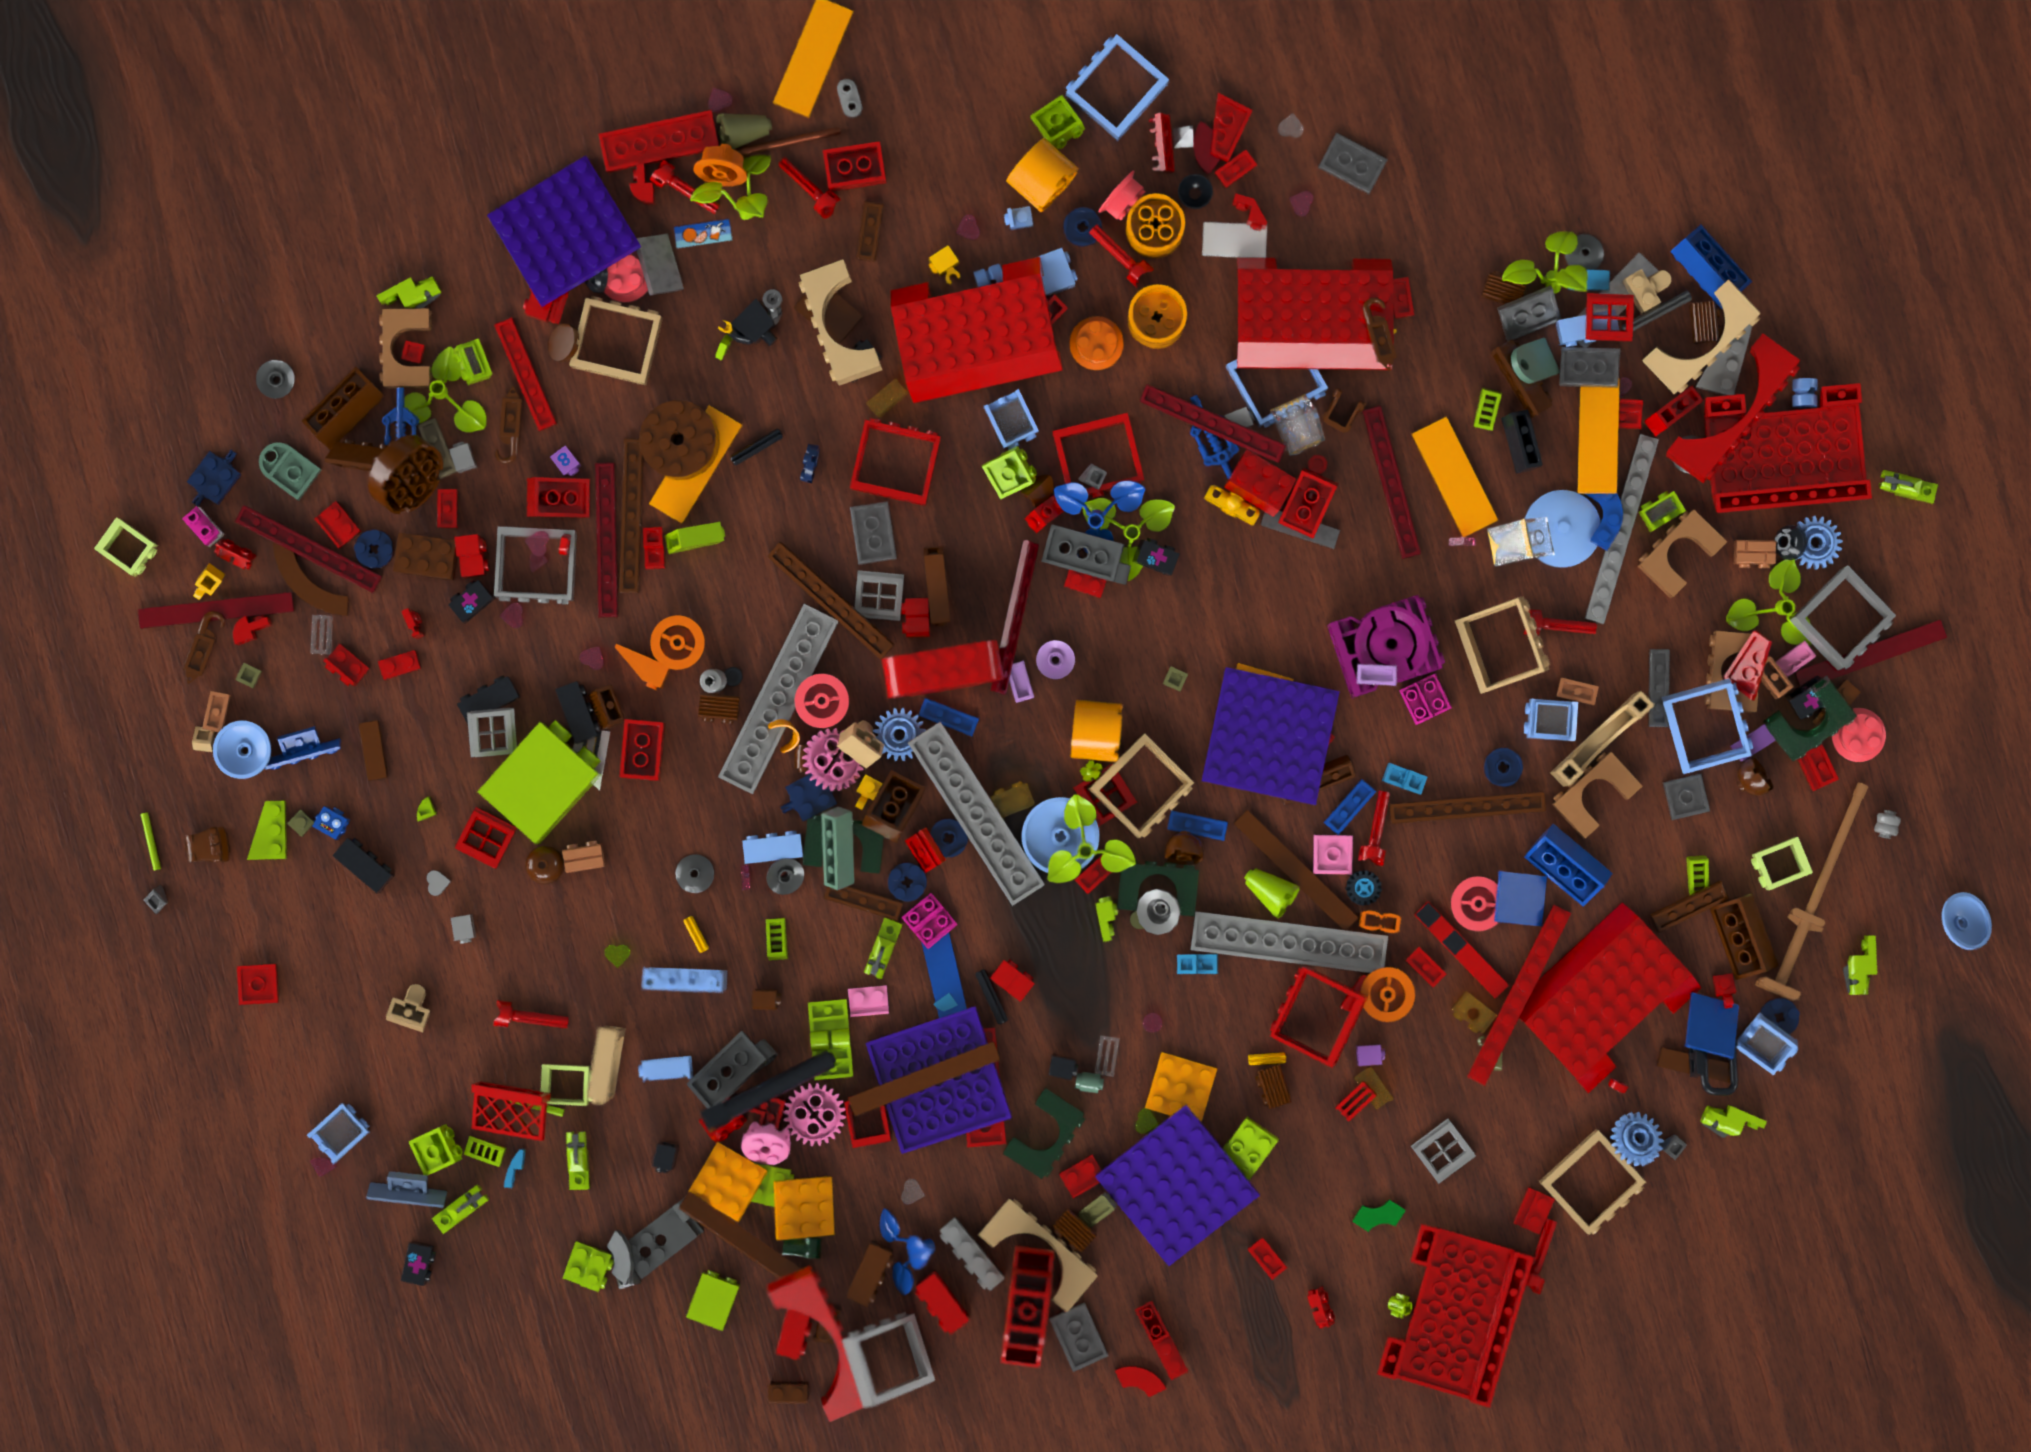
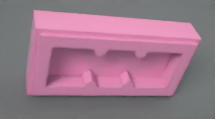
M1804 640L1775 662L1786 677H1789L1815 658L1816 655Z

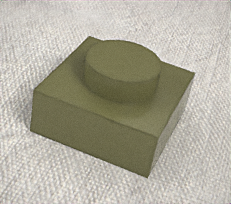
M243 663L235 680L255 688L262 671Z
M1170 666L1163 685L1180 692L1188 674Z
M300 809L287 824L303 837L313 826L314 821Z

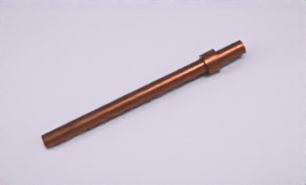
M839 127L752 146L747 144L734 150L741 153L743 157L751 156L752 153L841 134Z

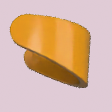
M778 719L769 723L768 728L773 729L784 726L793 730L791 741L780 749L782 753L793 750L798 745L800 736L790 721Z

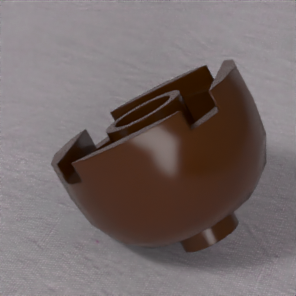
M1750 757L1741 764L1738 769L1739 781L1737 785L1742 792L1747 791L1750 795L1760 796L1774 789L1771 778L1767 780V772L1756 758Z
M1181 831L1168 840L1165 847V859L1168 858L1167 861L1169 863L1177 865H1187L1186 861H1193V864H1198L1204 859L1203 845L1200 839L1190 832Z
M537 847L526 858V872L531 880L536 883H554L564 872L563 856L553 847Z

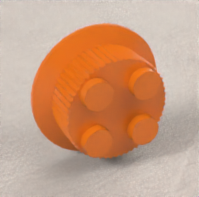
M728 144L706 147L703 151L702 159L694 164L695 174L706 182H720L723 186L730 187L741 185L747 180V172L743 168V155L732 149Z
M1094 316L1082 320L1075 326L1070 336L1072 356L1077 363L1090 370H1103L1112 366L1119 359L1123 351L1124 343L1120 329L1114 322L1104 317Z
M675 615L663 619L656 625L651 635L650 645L654 657L660 664L669 669L681 670L694 665L700 659L704 651L705 639L701 628L695 621L685 616Z
M1391 967L1379 968L1370 973L1364 980L1360 992L1368 996L1364 1005L1366 1012L1373 1018L1384 1022H1392L1403 1018L1411 1010L1415 1000V989L1410 978L1401 970Z

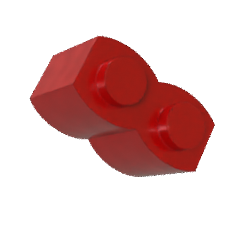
M905 599V603H901L902 615L906 616V622H902V634H906V638H930L929 599Z
M1003 960L990 979L1021 1002L1035 984L1032 982L1033 977L1026 971L1023 974L1017 970L1018 965L1012 960Z

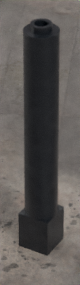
M825 1050L723 1103L721 1101L701 1111V1118L709 1133L730 1123L734 1118L834 1068L836 1059L832 1052L828 1053Z

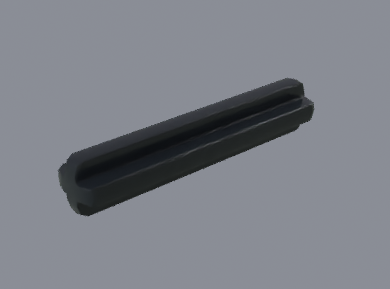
M775 429L731 455L730 459L736 466L783 438V435L779 429Z
M983 969L976 972L975 976L997 1023L1003 1024L1007 1022L1008 1017L986 970Z

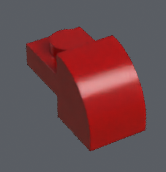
M636 164V169L633 170V179L637 183H629L631 192L639 202L646 205H655L654 184L646 183V166L644 164Z
M264 615L253 618V622H251L249 617H242L237 621L233 629L234 643L241 645L256 640L255 631L272 626L271 619L268 617L264 618Z

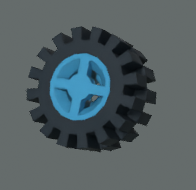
M1366 870L1355 872L1346 883L1348 897L1358 905L1374 903L1380 897L1382 891L1378 876Z

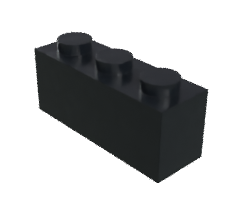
M1529 411L1513 412L1501 418L1516 474L1532 471L1543 466Z
M502 675L494 680L495 683L491 686L483 685L477 689L478 693L472 696L467 694L460 698L461 702L457 703V706L467 724V712L503 708L521 698L509 676L505 677Z
M576 681L555 689L575 743L580 744L598 737V732L601 729L598 721H594L591 714L594 713L591 703L586 702L585 695H587L584 684L580 685Z
M347 838L332 856L375 893H380L394 877L391 873L392 869L385 863L380 864L376 860L378 857L372 851L366 852L362 848L363 844L358 839L354 838L352 840Z

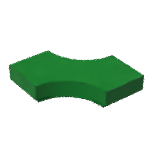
M1389 1199L1384 1205L1377 1208H1369L1362 1205L1352 1222L1367 1232L1379 1224H1391L1396 1227L1406 1210Z

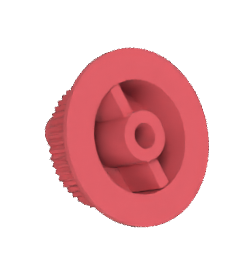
M1134 170L1112 191L1099 209V213L1106 210L1114 218L1122 220L1129 213L1134 203L1146 193L1143 190L1144 187L1133 179Z
M637 251L607 268L608 280L604 293L611 299L625 303L633 302L641 298L648 291Z
M828 674L812 675L806 678L796 691V711L800 718L810 726L816 728L831 727L840 722L848 710L849 696L847 689L834 676Z
M1853 708L1845 711L1834 722L1831 736L1835 749L1842 757L1854 762H1864L1880 753L1885 744L1886 730L1877 714L1865 708Z
M1471 877L1456 887L1451 899V909L1459 924L1469 930L1484 931L1498 923L1494 922L1497 883L1485 877Z

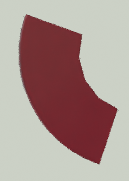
M1201 121L1194 135L1193 148L1197 163L1209 176L1220 159L1210 154L1213 130Z

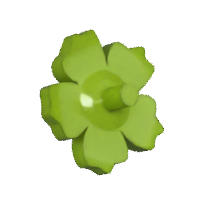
M1093 760L1089 761L1086 767H1082L1080 770L1083 780L1086 782L1092 781L1093 778L1097 780L1101 775L1100 771H1102L1103 767L1102 764H1095Z

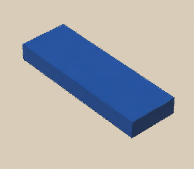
M928 698L924 699L918 714L920 717L935 723L941 722L943 726L971 737L979 721V718Z
M1361 779L1323 823L1339 835L1377 791Z
M1171 810L1167 830L1177 832L1188 831L1192 835L1224 841L1228 822Z

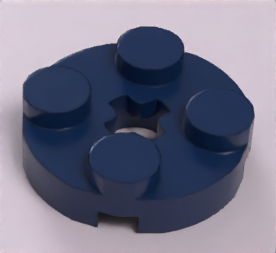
M1080 207L1066 216L1063 227L1067 240L1072 244L1086 247L1097 241L1089 232L1096 224L1102 229V222L1092 209ZM1081 222H1085V226H1088V230L1086 229L1084 230V232H1080V229L1077 228V225H1081Z
M808 444L803 459L804 468L801 472L800 481L813 482L815 475L813 472L815 467H817L820 451L819 445Z
M374 529L366 531L358 537L354 550L358 561L362 565L369 568H382L392 560L394 544L386 533ZM372 544L379 546L377 554L374 552L370 553V546Z
M1499 748L1492 751L1484 762L1486 778L1492 784L1499 787L1513 785L1523 772V763L1520 756L1508 748ZM1500 762H1504L1505 765L1509 766L1506 769V773L1498 770V766L1501 765Z
M953 819L940 820L932 827L930 832L944 857L959 855L964 851L968 843V836L959 822ZM945 833L954 835L951 844L943 841Z
M912 863L897 865L891 871L888 878L890 892L897 899L906 902L918 899L924 893L927 886V878L924 871ZM906 876L913 880L910 888L902 885V881L905 880Z
M1775 998L1769 1000L1760 1010L1764 1017L1787 1034H1791L1798 1026L1799 1011L1787 999ZM1782 1012L1784 1020L1777 1023V1018L1774 1016ZM1762 1025L1764 1031H1766L1768 1034L1772 1036H1776L1774 1033H1772L1770 1030H1768L1766 1027Z

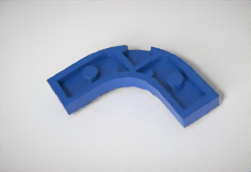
M1585 494L1598 502L1603 510L1601 524L1590 541L1608 551L1622 527L1623 508L1618 494Z

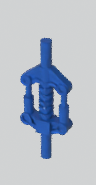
M404 387L396 388L397 407L382 418V423L385 425L384 445H389L391 442L390 425L397 421L395 423V426H397L395 437L397 439L406 436L405 421L412 426V435H416V426L420 421L415 414L404 407Z
M1197 395L1190 398L1193 404L1203 408ZM1192 426L1190 435L1195 437L1199 445L1198 449L1203 457L1204 465L1207 467L1222 465L1229 479L1233 471L1228 461L1238 453L1239 447L1226 440L1229 448L1223 450V446L1220 445L1221 442L1218 441L1219 437L1204 430L1205 434L1207 433L1206 437L1209 438L1208 441L1211 443V447L1214 448L1213 452L1216 453L1210 456L1199 437L1202 429Z

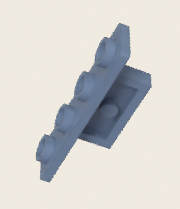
M391 1171L388 1173V1184L370 1183L367 1192L368 1200L440 1208L444 1207L447 1197V1191L428 1189L427 1175Z

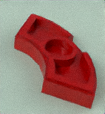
M1124 1366L1115 1369L1123 1388L1129 1386L1138 1387L1145 1391L1148 1397L1166 1390L1161 1379L1147 1369L1138 1366Z

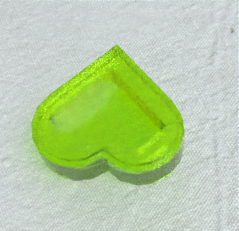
M610 945L606 947L604 953L606 958L619 968L630 956V949L626 945H619L618 947Z
M1144 1108L1139 1111L1138 1120L1135 1123V1129L1138 1133L1144 1134L1159 1126L1149 1109Z

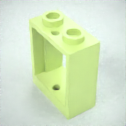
M116 517L94 549L127 573L136 577L143 573L148 559L151 560L156 555L158 545L125 521ZM123 528L147 544L131 568L108 552V549Z
M1793 837L1752 854V865L1755 870L1758 869L1760 885L1762 888L1765 887L1766 890L1774 889L1813 873L1799 837ZM1790 846L1800 872L1772 883L1762 856Z
M542 1064V1092L551 1093L552 1070L584 1071L583 1100L550 1098L547 1104L589 1105V1102L592 1100L587 1099L592 1071L591 1066Z

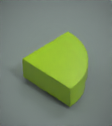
M727 334L720 342L715 355L720 360L724 358L732 342V338Z
M430 796L422 800L418 807V822L437 815Z

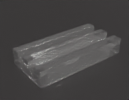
M312 615L311 654H331L333 616ZM317 619H320L319 650H316ZM325 619H327L326 650H323Z
M1100 1035L1095 1074L1114 1077L1120 1038ZM1107 1040L1103 1071H1099L1103 1042ZM1111 1041H1114L1111 1072H1107Z

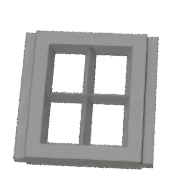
M858 571L855 609L865 618L900 621L904 575ZM864 582L878 583L877 594L864 593ZM882 583L896 585V595L881 594ZM862 596L877 597L876 608L862 607ZM881 598L895 599L894 610L881 609Z
M514 708L467 712L471 757L512 754L517 748ZM504 716L505 729L494 730L493 717ZM489 717L490 731L479 732L478 718ZM505 733L506 747L495 748L494 734ZM480 735H491L492 748L481 749Z
M1448 1118L1411 1145V1148L1438 1184L1476 1156ZM1449 1131L1455 1140L1443 1148L1437 1139ZM1434 1142L1440 1151L1428 1159L1423 1150ZM1458 1143L1464 1152L1452 1160L1446 1151ZM1443 1154L1449 1163L1437 1171L1431 1162Z

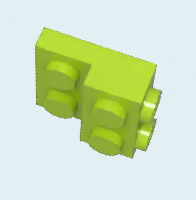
M1062 95L1030 116L1033 123L1042 133L1043 138H1046L1057 149L1065 147L1066 141L1072 137L1074 139L1080 137L1085 129L1080 118Z
M1018 446L982 465L1000 499L1034 484L1037 472L1034 466L1028 465L1026 461L1028 457L1025 450H1020Z
M1109 896L1099 898V903H1095L1103 942L1110 941L1111 936H1114L1113 926L1108 924V921L1115 920V915H1118L1116 903L1112 904L1111 897Z
M447 1124L409 1141L423 1175L428 1176L462 1160V1149L459 1145L455 1144L453 1140L454 1131Z
M753 1162L768 1172L751 1202L775 1207L773 1181L794 1179V1174H791L792 1169Z
M576 1241L563 1279L599 1292L601 1288L604 1289L608 1278L605 1275L607 1270L611 1271L614 1263V1259H611L612 1253Z

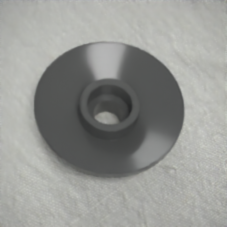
M1578 235V245L1575 251L1571 254H1565L1568 265H1580L1586 270L1597 269L1604 256L1601 243L1591 235ZM1583 249L1588 250L1589 254L1587 256L1582 254Z
M271 360L264 363L256 375L258 389L269 398L277 399L286 396L291 392L295 383V375L292 368L280 360ZM275 377L280 378V382L277 384L274 383Z
M696 854L683 858L676 868V880L679 886L690 893H700L708 889L714 880V868L711 862L706 857ZM693 870L698 872V876L695 878L691 876Z
M784 858L777 860L770 866L767 872V884L777 894H790L801 886L804 880V869L795 859Z

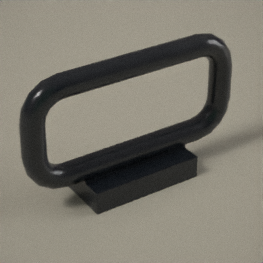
M1736 1042L1734 1058H1729L1730 1086L1728 1088H1714L1709 1084L1707 1052L1688 1047L1690 1077L1701 1076V1084L1705 1092L1710 1095L1727 1096L1736 1091L1738 1087Z

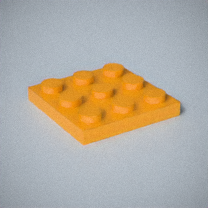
M1161 1052L1145 1108L1171 1116L1187 1104L1202 1123L1217 1068Z
M717 1142L689 1191L713 1208L739 1222L768 1171Z
M831 1176L773 1181L777 1240L834 1235Z

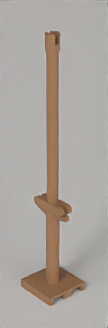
M1857 783L1852 800L1806 910L1794 908L1788 914L1787 918L1797 925V929L1775 981L1767 977L1757 978L1755 986L1789 1001L1799 999L1801 992L1785 985L1808 931H1823L1821 927L1825 925V921L1814 916L1861 801L1867 792V785L1863 783Z

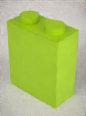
M708 1270V1272L704 1271L686 1317L723 1331L740 1285L736 1284L737 1280L726 1277V1279L718 1277L719 1273L711 1270Z

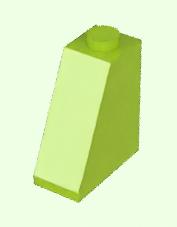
M720 522L676 529L665 535L668 554L718 544L724 541L725 531Z

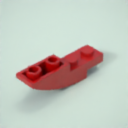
M1150 1301L1135 1309L1171 1381L1189 1372L1153 1302Z

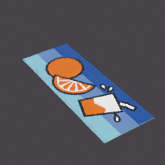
M729 219L674 227L677 248L732 240Z

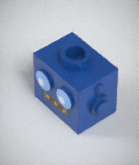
M324 806L321 812L316 815V820L312 827L335 840H339L345 834L350 819L343 816L344 812L336 807L331 809Z

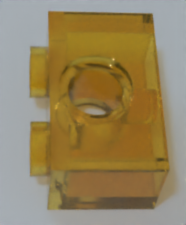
M1467 991L1462 993L1451 1008L1454 1011L1452 1015L1461 1022L1463 1019L1468 1022V1028L1476 1034L1478 1032L1484 1033L1497 1017V1014ZM1471 1008H1475L1478 1012L1475 1019L1468 1017V1011Z

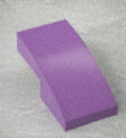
M1765 724L1746 735L1747 738H1751L1753 749H1750L1751 755H1754L1776 740ZM1741 740L1731 745L1732 749L1742 747ZM1750 756L1745 757V758H1741V759H1739V760L1742 762V761L1746 760L1747 758H1749Z

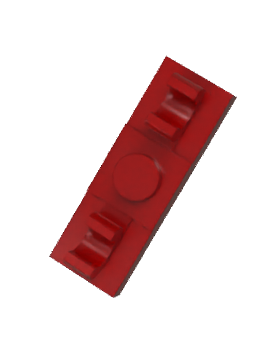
M1157 113L1155 118L1149 119L1150 123H1156V127L1150 129V132L1156 133L1155 147L1158 156H1154L1152 160L1159 161V166L1154 167L1153 170L1173 173L1175 172L1170 115Z

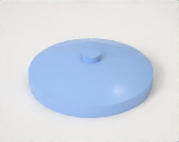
M1569 490L1552 491L1538 498L1528 509L1524 519V529L1526 527L1524 531L1527 532L1526 538L1528 537L1526 541L1529 542L1528 548L1530 547L1531 553L1541 562L1553 567H1571L1586 560L1596 549L1597 545L1590 540L1601 524L1600 517L1594 505L1581 494Z
M1058 797L1041 802L1028 814L1023 825L1022 844L1024 851L1036 867L1047 873L1049 860L1055 852L1065 850L1074 857L1078 854V847L1082 843L1080 827L1071 829L1064 820V810L1070 798ZM1095 819L1090 826H1084L1086 841L1093 845L1094 850H1097L1099 828ZM1095 854L1089 859H1082L1081 857L1076 859L1080 863L1081 869L1092 860Z

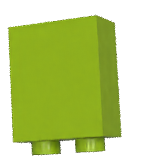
M556 720L549 727L545 723L539 722L477 791L535 844H540L602 775L595 769L601 760L585 746L578 753L566 742L572 737V734Z

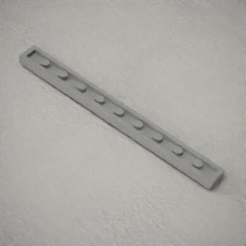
M1642 434L1638 437L1620 498L1623 508L1622 527L1608 551H1604L1585 615L1586 620L1600 624L1605 622L1659 439Z

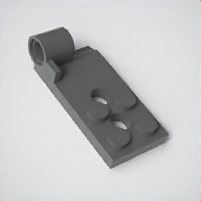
M1051 524L1042 562L1125 585L1127 584L1131 565L1120 563L1124 544ZM1065 542L1070 546V550L1066 554L1061 551V546ZM1083 547L1088 551V555L1084 559L1079 556V551Z
M741 1031L687 1085L706 1108H709L721 1101L722 1103L725 1102L754 1073H758L764 1066L770 1064L777 1057L778 1053L766 1039L759 1041L755 1045ZM727 1066L732 1070L729 1077H725L723 1074V1070ZM712 1080H716L718 1083V1087L714 1091L709 1087Z
M683 1199L628 1240L632 1248L631 1254L634 1261V1270L641 1279L704 1232L697 1221L678 1209ZM659 1234L664 1235L667 1239L666 1244H657L656 1236ZM643 1246L651 1249L649 1257L641 1255L640 1249Z

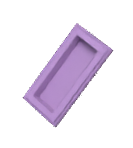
M1024 660L1013 663L1009 681L1016 703L1035 698Z
M1358 664L1357 684L1396 685L1397 666Z

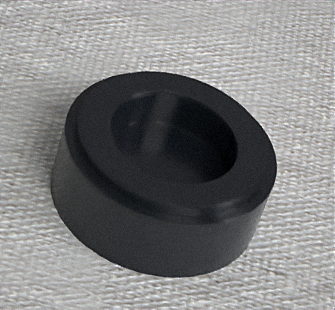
M730 667L724 672L727 678V685L738 686L743 680L742 672L736 667Z

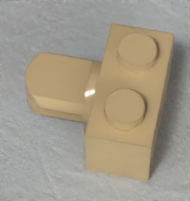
M1640 269L1626 277L1622 283L1629 295H1634V303L1642 315L1661 303L1657 293L1670 285L1671 276L1667 271L1660 270L1646 277L1643 270Z
M862 720L858 724L856 722L840 733L837 747L857 763L867 768L881 758L884 744L875 738L876 735L873 734L871 724Z
M414 984L408 988L403 1001L393 998L386 1015V1020L424 1032L430 1016V1010L422 1008L426 996L425 989L421 985Z

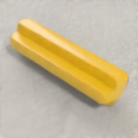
M690 916L684 919V924L698 951L702 953L708 950L709 947L694 917Z
M1284 1052L1248 1055L1249 1065L1286 1063V1054Z

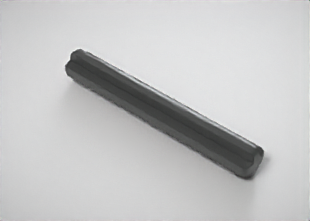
M1685 291L1634 318L1633 331L1691 301L1692 296L1689 291ZM1626 323L1621 326L1622 330L1626 331Z

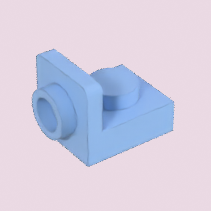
M1030 206L1016 209L1007 208V214H1004L1005 224L1010 225V230L1033 226Z

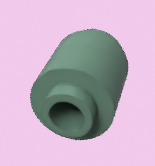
M1077 1073L1075 1088L1084 1092L1098 1093V1090L1103 1089L1104 1079L1100 1078L1101 1074Z

